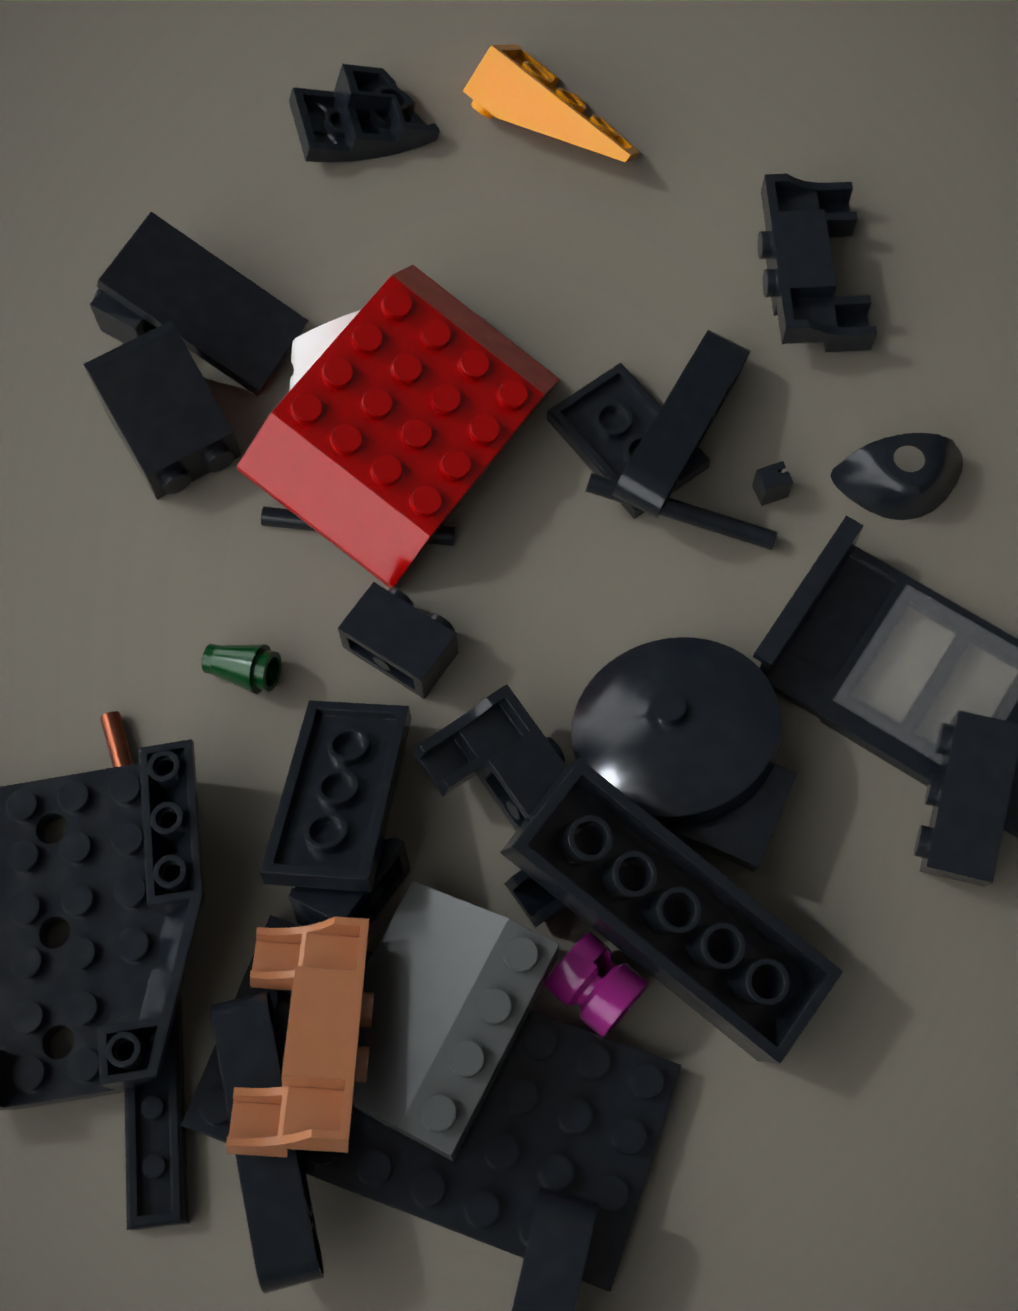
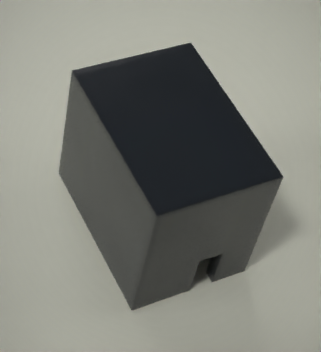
M784 461L756 470L752 488L761 506L788 497L793 480L788 471L781 473L782 469L786 468Z

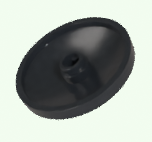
M677 637L642 644L624 652L605 665L591 679L578 700L572 720L571 739L576 760L581 758L664 827H683L721 817L739 807L757 792L768 778L778 758L782 739V722L775 691L769 679L752 660L739 651L715 641Z

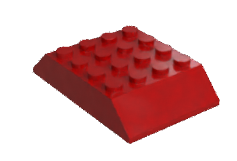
M411 265L392 274L273 409L238 463L236 470L386 586L394 588L428 546L439 529L444 526L559 383L560 379L415 265Z

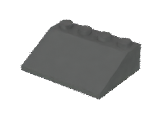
M413 881L365 966L363 992L374 993L371 1028L360 1027L358 1046L369 1047L367 1082H355L352 1106L454 1162L558 958L559 944L507 917Z

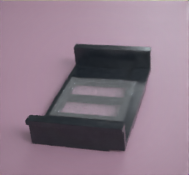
M846 515L754 652L753 658L762 662L760 669L769 679L776 693L818 717L824 725L927 786L932 773L940 775L944 755L935 753L941 724L942 722L950 724L951 719L959 710L1018 723V639L856 547L855 544L864 525ZM1018 758L1003 830L1018 838Z

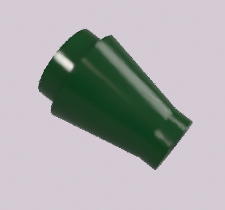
M209 644L203 652L201 665L204 673L218 676L254 694H259L263 690L270 692L275 688L280 677L282 662L280 654L276 651H271L270 647L266 644Z

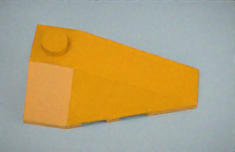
M517 44L491 45L463 90L464 93L473 99L471 106L489 119H493L495 116L503 121L625 163L635 160L640 153L635 146L606 120L594 114L589 118L584 113L587 109L585 106L586 102L577 94H571L560 87L557 89L555 86L560 79Z

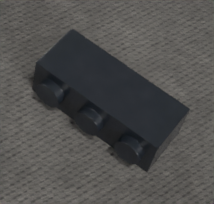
M959 710L951 719L950 724L942 722L938 733L935 753L944 756L940 775L932 773L929 778L925 804L933 806L929 826L920 825L914 847V856L922 858L921 872L984 887L993 883L1018 758V723Z

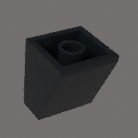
M172 321L83 364L109 420L157 500L167 494L181 492L192 481L210 472L221 471L228 467L233 460L241 457L230 424Z

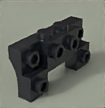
M787 173L764 175L761 198L766 230L759 231L758 256L759 259H766L767 269H764L763 293L764 297H771L773 315H778L782 344L824 342L825 352L872 349L877 330L876 326H869L867 315L872 303L871 296L833 297L837 284L829 237L853 236L858 218L857 212H850L849 201L853 191L852 182H809L797 179Z
M508 684L493 692L461 717L419 743L413 752V755L442 796H445L477 775L516 831L567 767L560 746L552 738L544 736ZM522 870L504 883L535 928L565 907L562 902Z

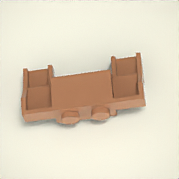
M335 916L323 922L300 927H257L253 966L250 972V988L292 991L282 1068V1087H234L229 1136L226 1142L227 1154L287 1158L288 1149L348 1153L355 1082H367L369 1047L358 1046L360 1027L371 1028L374 993L363 992L369 919Z

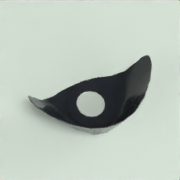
M905 433L886 437L865 445L834 467L830 475L835 486L845 496L865 510L884 518L907 520L919 518L933 512L948 498L961 475L963 457L952 439L939 434ZM902 446L918 448L924 455V466L915 472L901 470L894 461L895 451ZM916 486L919 488L918 494L915 493Z

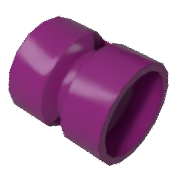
M588 932L563 957L547 978L544 987L565 1006L577 1004L581 1008L580 1019L603 1039L629 1012L649 986V982L627 963L620 965L613 963L614 952L592 932Z

